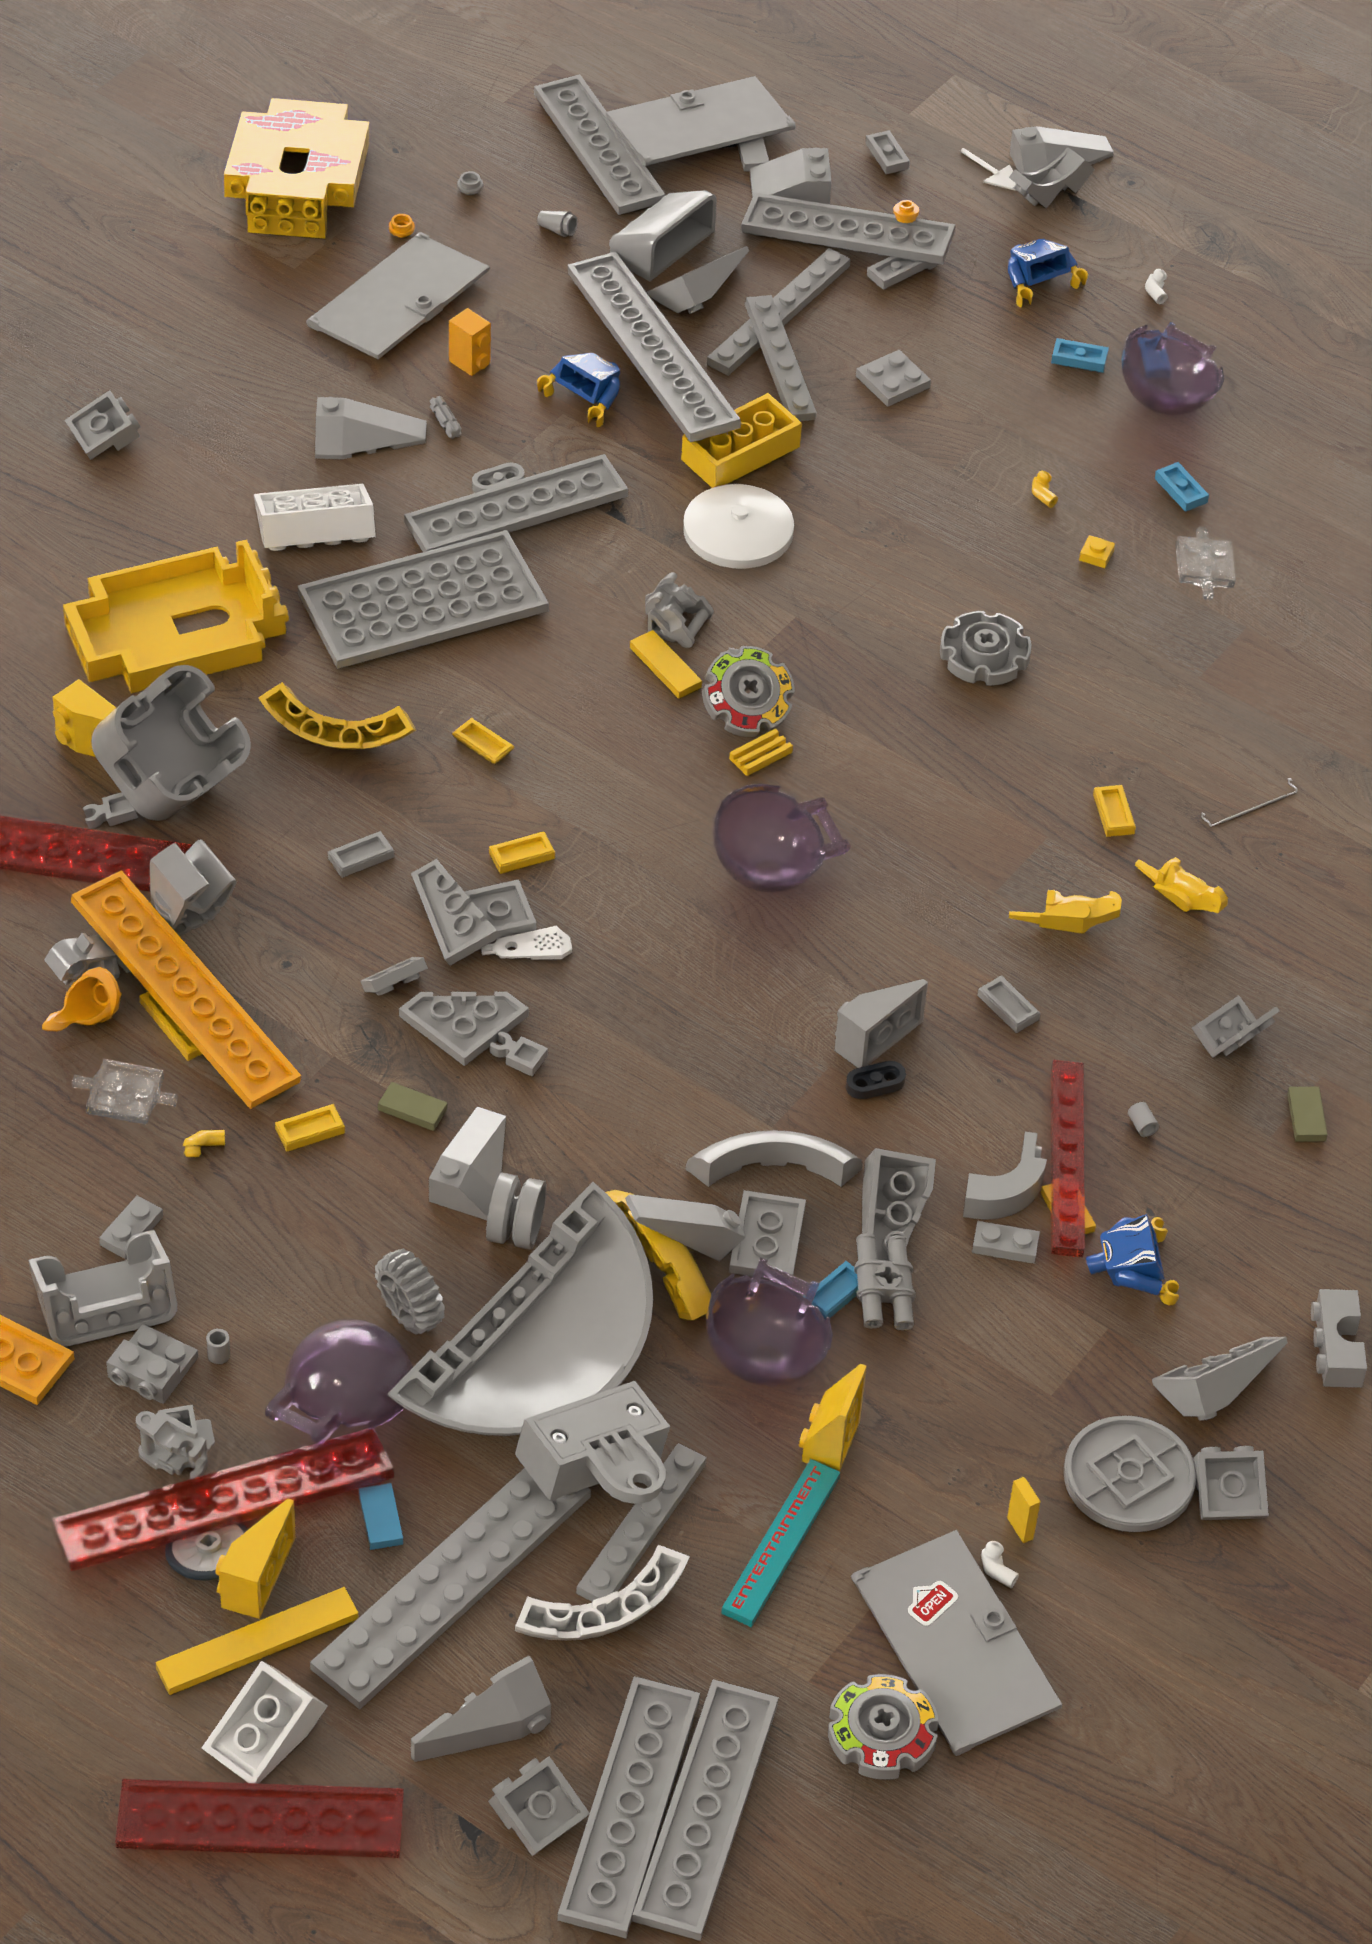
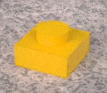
M1089 535L1080 552L1079 561L1106 568L1114 552L1115 543Z

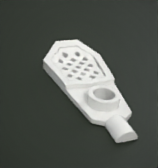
M557 926L498 938L495 943L482 947L481 952L482 955L496 954L500 958L563 959L572 953L570 937ZM510 947L516 948L515 950H512V951H511V950H508V948H510Z

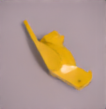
M1176 857L1167 861L1160 870L1141 860L1135 862V866L1155 883L1153 887L1184 912L1189 910H1205L1219 913L1228 905V897L1219 886L1216 888L1210 887L1200 878L1185 872L1180 865L1181 860Z
M1048 890L1045 912L1009 911V918L1036 923L1042 928L1083 934L1095 925L1120 917L1122 899L1119 894L1110 891L1109 895L1101 898H1091L1081 895L1064 897L1058 891Z

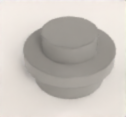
M468 171L461 174L457 187L462 193L474 195L482 190L483 181L478 173Z

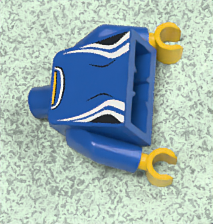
M1037 239L1023 245L1018 244L1010 251L1011 258L1008 260V274L1014 289L1018 290L1016 304L1019 307H1022V298L1027 299L1030 305L1032 303L1033 291L1025 287L1026 284L1030 286L1068 272L1072 273L1070 285L1073 288L1078 289L1080 281L1083 285L1086 284L1088 278L1087 271L1077 268L1078 263L1069 252V247L1045 239Z
M594 353L563 356L561 361L550 371L549 376L543 375L537 379L538 392L543 389L545 397L551 396L554 393L553 383L556 381L592 404L597 403L598 406H592L588 410V423L592 418L598 417L596 427H601L604 423V410L609 409L619 393L620 380L618 378L620 369L616 363L608 362Z
M1147 1214L1137 1218H1122L1110 1230L1101 1234L1100 1239L1103 1252L1086 1257L1091 1275L1107 1270L1115 1286L1141 1290L1153 1295L1160 1293V1299L1166 1305H1174L1179 1299V1295L1174 1294L1179 1289L1177 1281L1169 1280L1165 1285L1161 1281L1165 1280L1158 1243L1165 1240L1168 1230L1162 1229L1164 1221L1160 1217H1155L1152 1221H1150Z

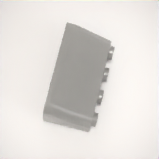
M706 190L676 192L663 196L654 206L648 208L641 216L631 221L628 226L612 236L609 242L610 253L616 252L630 271L649 282L715 231L716 196Z

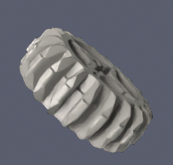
M404 1248L383 1256V1259L379 1260L375 1266V1278L378 1281L377 1287L382 1293L381 1297L384 1298L386 1307H389L392 1316H395L399 1324H403L407 1331H411L414 1334H422L435 1328L444 1318L445 1306L442 1303L443 1297L438 1291L439 1287L435 1284L433 1276L430 1275L427 1267L423 1266L421 1260L418 1257L416 1258L414 1253L408 1252Z

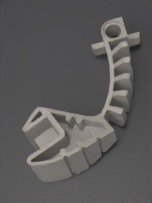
M202 839L197 840L185 854L176 843H173L150 860V903L179 936L213 920L220 912V908L229 899L237 883L235 878ZM81 933L78 938L61 940L50 949L44 959L65 985L72 983L73 979H79L86 969L89 970L96 967L107 969L115 979L119 978L120 975L118 964L126 973L131 972L99 934L87 936V934Z

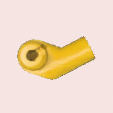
M1042 470L1038 472L1037 477H1034L1032 481V494L1046 506L1052 508L1056 505L1058 497L1049 490V482L1052 479L1051 475Z
M202 1130L186 1138L183 1142V1147H185L184 1155L186 1157H199L201 1155V1146H224L225 1130Z

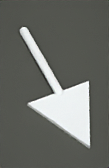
M965 148L961 149V153L994 174L984 180L983 183L1016 191L1013 188L1016 183L1009 178L1013 172L1010 165L998 171Z

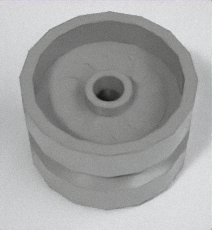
M500 1173L489 1206L486 1227L487 1241L504 1244L512 1233L515 1247L529 1250L534 1247L545 1207L546 1181L529 1178L521 1189L518 1175Z

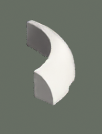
M658 1545L648 1564L635 1577L632 1583L619 1592L615 1591L607 1596L595 1599L589 1604L571 1606L569 1603H552L527 1596L516 1623L515 1631L537 1638L568 1641L599 1637L620 1630L646 1615L663 1600L682 1575L690 1556Z

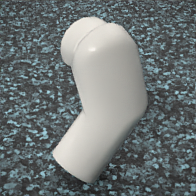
M1156 269L1153 274H1150L1145 283L1146 291L1157 304H1163L1168 298L1162 289L1167 274L1161 269Z
M990 1541L981 1553L984 1571L991 1578L1012 1588L1019 1577V1573L1004 1566L1001 1555L1004 1551L1003 1546L997 1541Z

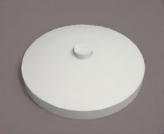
M728 484L708 489L691 501L685 511L683 530L690 548L703 559L723 567L747 569L771 563L787 551L793 539L794 519L788 506L775 494L751 485Z

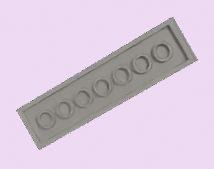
M580 74L534 86V95L618 215L654 206L665 196V193L646 166L642 165L638 156L607 118V111Z
M754 193L741 223V232L943 265L955 234V224L918 218L912 223H902L897 221L896 216L893 214Z
M603 454L404 514V523L421 550L426 552L504 530L510 533L628 497V487L606 455Z
M633 1677L558 1911L557 1921L627 1938L632 1915L648 1870L700 1701V1693Z
M712 1680L632 1915V1922L701 1941L773 1722L779 1697Z

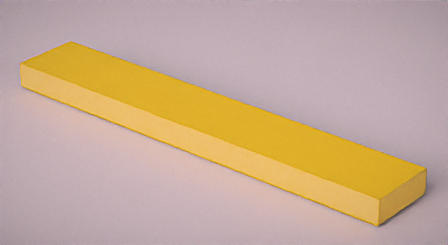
M342 1587L155 1662L156 1669L168 1694L172 1695L353 1622L359 1618L358 1611L346 1588Z

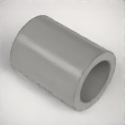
M1145 1102L1136 1103L1129 1108L1128 1116L1140 1136H1151L1159 1129L1157 1120Z
M223 1329L211 1330L206 1336L208 1359L214 1364H223L230 1358L229 1334Z

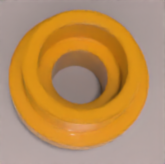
M903 200L894 206L893 213L897 221L912 223L919 215V207L912 201Z
M406 214L393 216L389 223L390 233L400 238L411 235L415 230L412 218Z

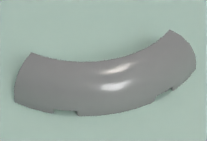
M777 1130L744 1133L724 1139L699 1151L689 1158L686 1164V1170L708 1187L717 1180L741 1170L744 1165L759 1162L762 1166H786L787 1162L804 1165L808 1171L819 1174L840 1187L862 1170V1160L830 1141L804 1133Z

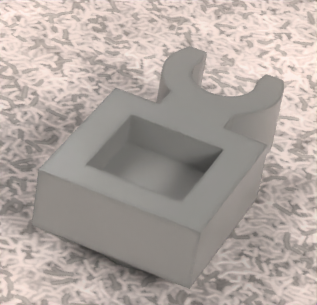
M122 792L103 797L102 805L89 804L83 807L89 829L97 828L105 821H108L109 826H113L138 818L137 811Z
M505 1032L498 1033V1042L503 1045H497L493 1042L490 1044V1053L493 1056L506 1057V1065L530 1076L535 1074L548 1056V1048L522 1036L515 1042Z

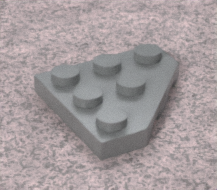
M420 992L399 1008V1017L463 1066L490 1047L491 1042L495 1043L498 1040L499 1032H509L529 1016V1008L508 992H495V996H476V992H451V996H433V992Z

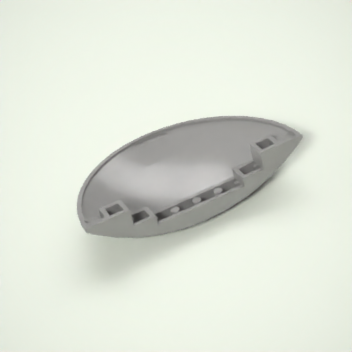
M592 1182L553 1222L549 1236L529 1255L528 1261L451 1341L447 1340L436 1353L430 1350L387 1396L407 1410L444 1427L482 1435L510 1436L521 1434L525 1418L620 1386L640 1356L647 1339L653 1307L652 1279L648 1260L633 1226L623 1211L607 1193Z

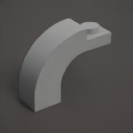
M1025 1132L1021 1161L1011 1172L1000 1176L969 1173L963 1217L974 1219L1003 1218L1023 1210L1033 1202L1041 1190L1047 1159L1041 1158L1042 1147L1036 1146L1037 1133Z

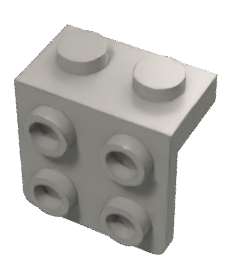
M1238 995L1192 1027V1030L1212 1058L1220 1052L1227 1056L1275 1022L1272 1016L1280 1010L1276 1006L1256 1020Z

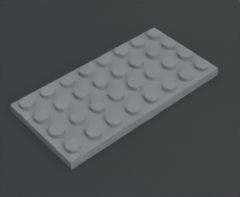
M507 530L298 585V595L337 669L549 611V603Z

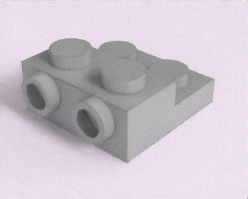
M110 390L65 419V422L90 460L112 445L119 451L140 437L137 429L141 426L132 413L128 416L126 415V412L130 411L122 397L116 399Z
M142 1324L130 1341L124 1339L106 1362L108 1378L119 1386H127L139 1392L146 1399H154L164 1404L198 1359V1350Z
M1252 1446L1235 1447L1234 1451L1221 1452L1220 1447L1202 1448L1201 1452L1195 1455L1193 1459L1196 1468V1490L1199 1491L1201 1520L1260 1519L1269 1516L1263 1450L1254 1451Z
M550 1756L540 1763L537 1758H534L519 1769L522 1776L514 1782L509 1777L500 1782L492 1789L495 1795L488 1801L507 1829L513 1828L532 1856L590 1814Z

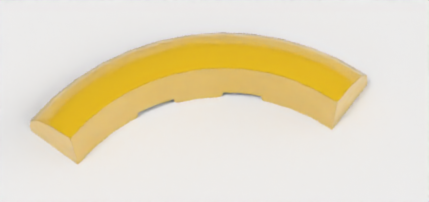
M283 682L258 697L266 710L289 731L310 742L330 748H375L403 739L416 731L408 714L400 706L365 720L347 721L323 716L303 705Z
M619 1190L605 1192L623 1211L633 1226L648 1259L654 1262L659 1270L665 1272L666 1276L663 1277V1283L674 1303L679 1318L693 1321L712 1310L715 1306L714 1300L701 1271L686 1245L636 1222L625 1200L629 1194H634Z

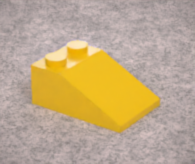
M78 679L53 696L55 735L61 744L69 746L75 752L96 757L92 749L93 731L116 707Z
M859 1364L824 1393L820 1404L814 1403L809 1417V1422H812L810 1429H803L799 1441V1447L803 1448L802 1462L809 1463L810 1459L840 1472L860 1423L866 1365Z
M286 1499L232 1542L226 1556H220L215 1573L219 1575L217 1593L221 1596V1608L260 1619L296 1539L294 1500Z

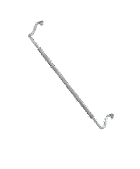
M1288 778V784L1296 789V791L1292 793L1280 796L1278 798H1275L1273 800H1270L1268 802H1265L1263 804H1260L1258 806H1255L1253 808H1250L1248 810L1225 818L1212 825L1209 821L1203 818V815L1205 816L1203 812L1201 813V817L1204 821H1206L1209 824L1210 827H1212L1219 823L1226 822L1228 820H1231L1233 818H1236L1238 816H1241L1243 814H1246L1248 812L1271 804L1275 801L1283 799L1286 796L1294 794L1297 792V788L1290 783L1292 779Z

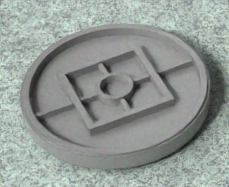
M1113 1416L1088 1425L1075 1436L1066 1453L1064 1481L1073 1502L1089 1518L1112 1529L1143 1532L1158 1529L1171 1523L1186 1510L1194 1494L1196 1468L1191 1452L1185 1443L1170 1429L1142 1417Z

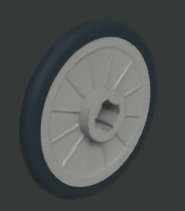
M204 1514L190 1518L177 1526L168 1537L165 1546L166 1559L174 1571L186 1578L200 1581L219 1579V1575H216L215 1571L220 1556H226L231 1543L249 1529L240 1520L224 1514Z

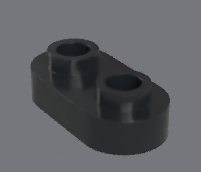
M884 1061L853 1069L847 1075L846 1091L856 1099H868L899 1091L905 1084L906 1070L900 1063L895 1061Z

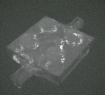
M1200 526L1196 529L1197 538L1178 536L1176 553L1179 582L1202 587L1203 599L1207 600L1208 597V600H1212L1215 596L1213 588H1234L1236 576L1233 547L1230 541L1209 539L1208 528L1204 526L1203 529V526Z
M103 1059L99 1071L93 1078L74 1075L72 1081L73 1088L90 1090V1096L86 1103V1114L147 1125L151 1112L158 1103L176 1107L178 1101V1094L160 1091L164 1080V1070Z

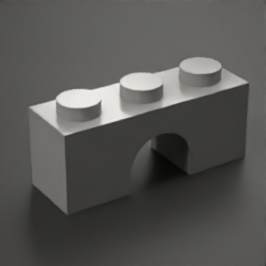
M1320 1289L1317 1302H1312L1311 1320L1317 1323V1328L1314 1329V1347H1319L1320 1354L1317 1355L1316 1369L1318 1374H1322L1323 1387L1362 1388L1367 1371L1364 1342H1350L1341 1337V1335H1356L1361 1318L1358 1290Z

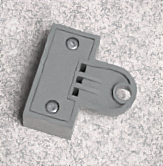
M632 1381L525 1418L515 1455L549 1501L600 1484L605 1491L618 1500L634 1504L645 1503L656 1498L665 1483L666 1469L660 1458L670 1425L639 1385ZM634 1483H643L648 1488H639L636 1485H634Z

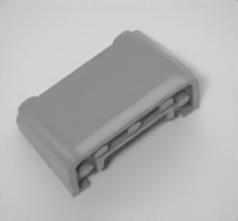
M155 1230L136 1234L128 1240L126 1244L127 1260L65 1275L61 1261L53 1256H43L29 1260L32 1279L52 1341L62 1346H71L137 1330L142 1324L149 1327L165 1323L175 1316L177 1312V1299L171 1265Z

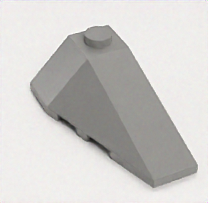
M1037 126L1012 130L1010 156L1017 170L1023 173L1035 172L1048 166L1067 147L1085 159L1090 165L1112 157L1114 152L1106 136Z
M746 246L653 288L647 291L649 297L676 313L686 309L689 314L703 308L702 302L713 297L749 252V249Z
M317 397L315 458L347 459L352 458V453L366 451L367 454L376 453L377 448L390 446L393 449L424 444L426 443L427 421L347 398Z
M480 1107L474 1110L442 1153L429 1177V1202L487 1220L493 1190L500 1173H502L506 1125L505 1115Z
M877 1148L865 1159L862 1188V1234L869 1233L875 1235L878 1260L888 1261L886 1241L891 1236H904L907 1246L912 1231L921 1216L923 1207L933 1190L936 1159Z
M631 1194L625 1198L636 1222L719 1262L745 1238L740 1226L741 1220L732 1210L726 1211L713 1204Z
M1263 1337L1229 1350L1230 1354L1203 1358L1202 1365L1190 1368L1183 1365L1152 1379L1153 1385L1183 1416H1197L1198 1420L1211 1419L1217 1416L1216 1411L1228 1406L1288 1343L1287 1338Z
M530 1656L498 1672L490 1679L493 1685L479 1696L472 1692L465 1697L464 1700L466 1702L455 1714L444 1713L412 1737L411 1758L414 1762L517 1740L530 1733L536 1734L542 1731L550 1723L551 1703Z

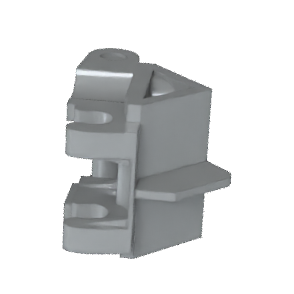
M672 572L660 581L654 592L645 597L648 632L654 630L662 639L670 642L677 641L682 647L690 648L695 642L694 637L704 622L712 617L714 610L705 597L696 595L691 587H687L685 584L679 587L675 584L674 581L677 578V574ZM684 611L690 614L697 613L689 626L686 627L684 624L686 619L682 616V613Z
M193 1405L159 1410L156 1415L149 1411H143L136 1416V1426L140 1430L141 1445L138 1449L139 1457L154 1469H163L171 1475L174 1473L180 1475L184 1468L192 1467L194 1470L190 1473V1481L197 1483L203 1477L208 1467L207 1452L215 1444L211 1421L209 1419L195 1420Z

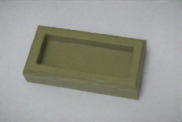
M391 1082L378 1102V1110L434 1131L447 1111V1102Z
M1289 1087L1287 1095L1295 1142L1326 1141L1327 1130L1319 1087Z

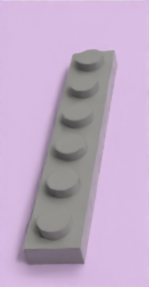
M772 295L747 297L745 307L783 407L799 421L815 420L816 409Z
M679 1443L675 1446L663 1463L666 1469V1479L659 1495L649 1502L634 1504L577 1585L576 1594L592 1602L620 1589L705 1467L707 1457Z

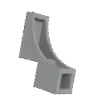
M1067 147L1048 166L1031 173H1023L1015 169L1009 178L1016 183L1013 188L1031 204L1036 206L1039 203L1047 208L1061 190L1065 191L1069 188L1076 193L1095 169L1085 159Z

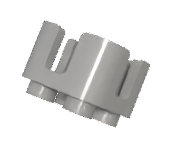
M179 665L163 673L137 696L132 695L123 701L96 726L92 734V749L97 760L132 807L141 816L150 820L161 821L174 816L246 761L250 753L251 742L248 731L237 717L232 718L218 729L202 710L201 702L215 691V687L205 673L193 666Z

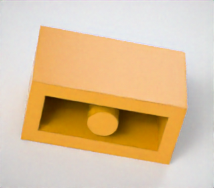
M467 308L449 320V362L473 376L490 364L491 323Z

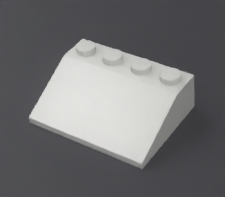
M364 484L254 494L264 548L278 551L285 549L289 545L308 548L312 547L314 543L325 542L326 545H337L341 543V540L352 539L353 542H366L369 538L376 537L373 503Z

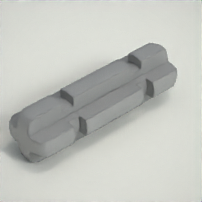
M443 397L432 398L430 400V408L447 436L451 439L460 437L462 428L456 421L450 408L446 405L447 403Z

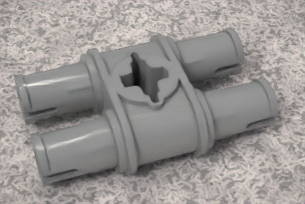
M869 1233L858 1235L856 1238L858 1261L854 1266V1272L857 1274L858 1291L856 1296L862 1302L864 1327L870 1329L881 1327L883 1324L881 1303L893 1304L895 1329H911L914 1325L912 1302L916 1297V1292L912 1286L911 1273L913 1272V1266L907 1259L906 1238L900 1235L889 1237L886 1241L888 1261H881L877 1259L875 1235Z

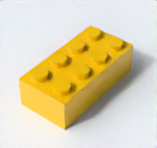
M767 393L734 410L741 421V428L694 442H690L684 434L682 436L681 460L712 488L726 485L799 448L802 423Z

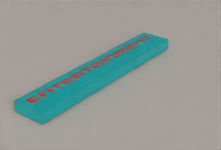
M810 1459L722 1606L721 1614L752 1628L840 1479L839 1471Z

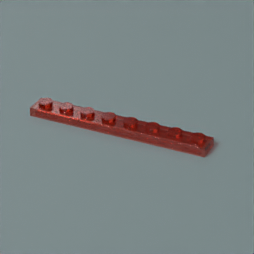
M1053 1059L1051 1066V1254L1083 1258L1085 1251L1084 1063Z

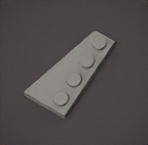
M437 859L411 873L444 959L449 965L456 963L502 937Z

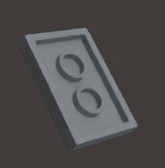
M744 1190L739 1218L745 1238L732 1250L729 1273L792 1282L806 1199Z

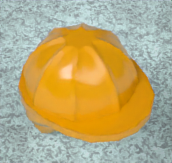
M102 967L92 968L83 973L67 991L64 1007L60 1011L51 1013L43 1023L42 1029L58 1032L67 1028L72 1023L90 1026L111 1019L119 1008L122 995L114 976Z

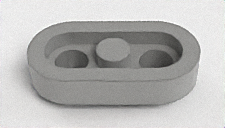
M504 463L479 471L472 477V490L474 493L523 479L524 469L517 463Z

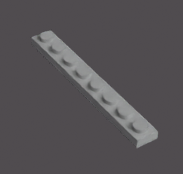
M828 248L773 298L783 326L850 267V258ZM750 319L707 356L708 366L729 376L761 347Z

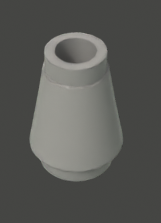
M542 210L538 214L537 223L539 226L556 234L567 237L575 233L578 220L570 211Z

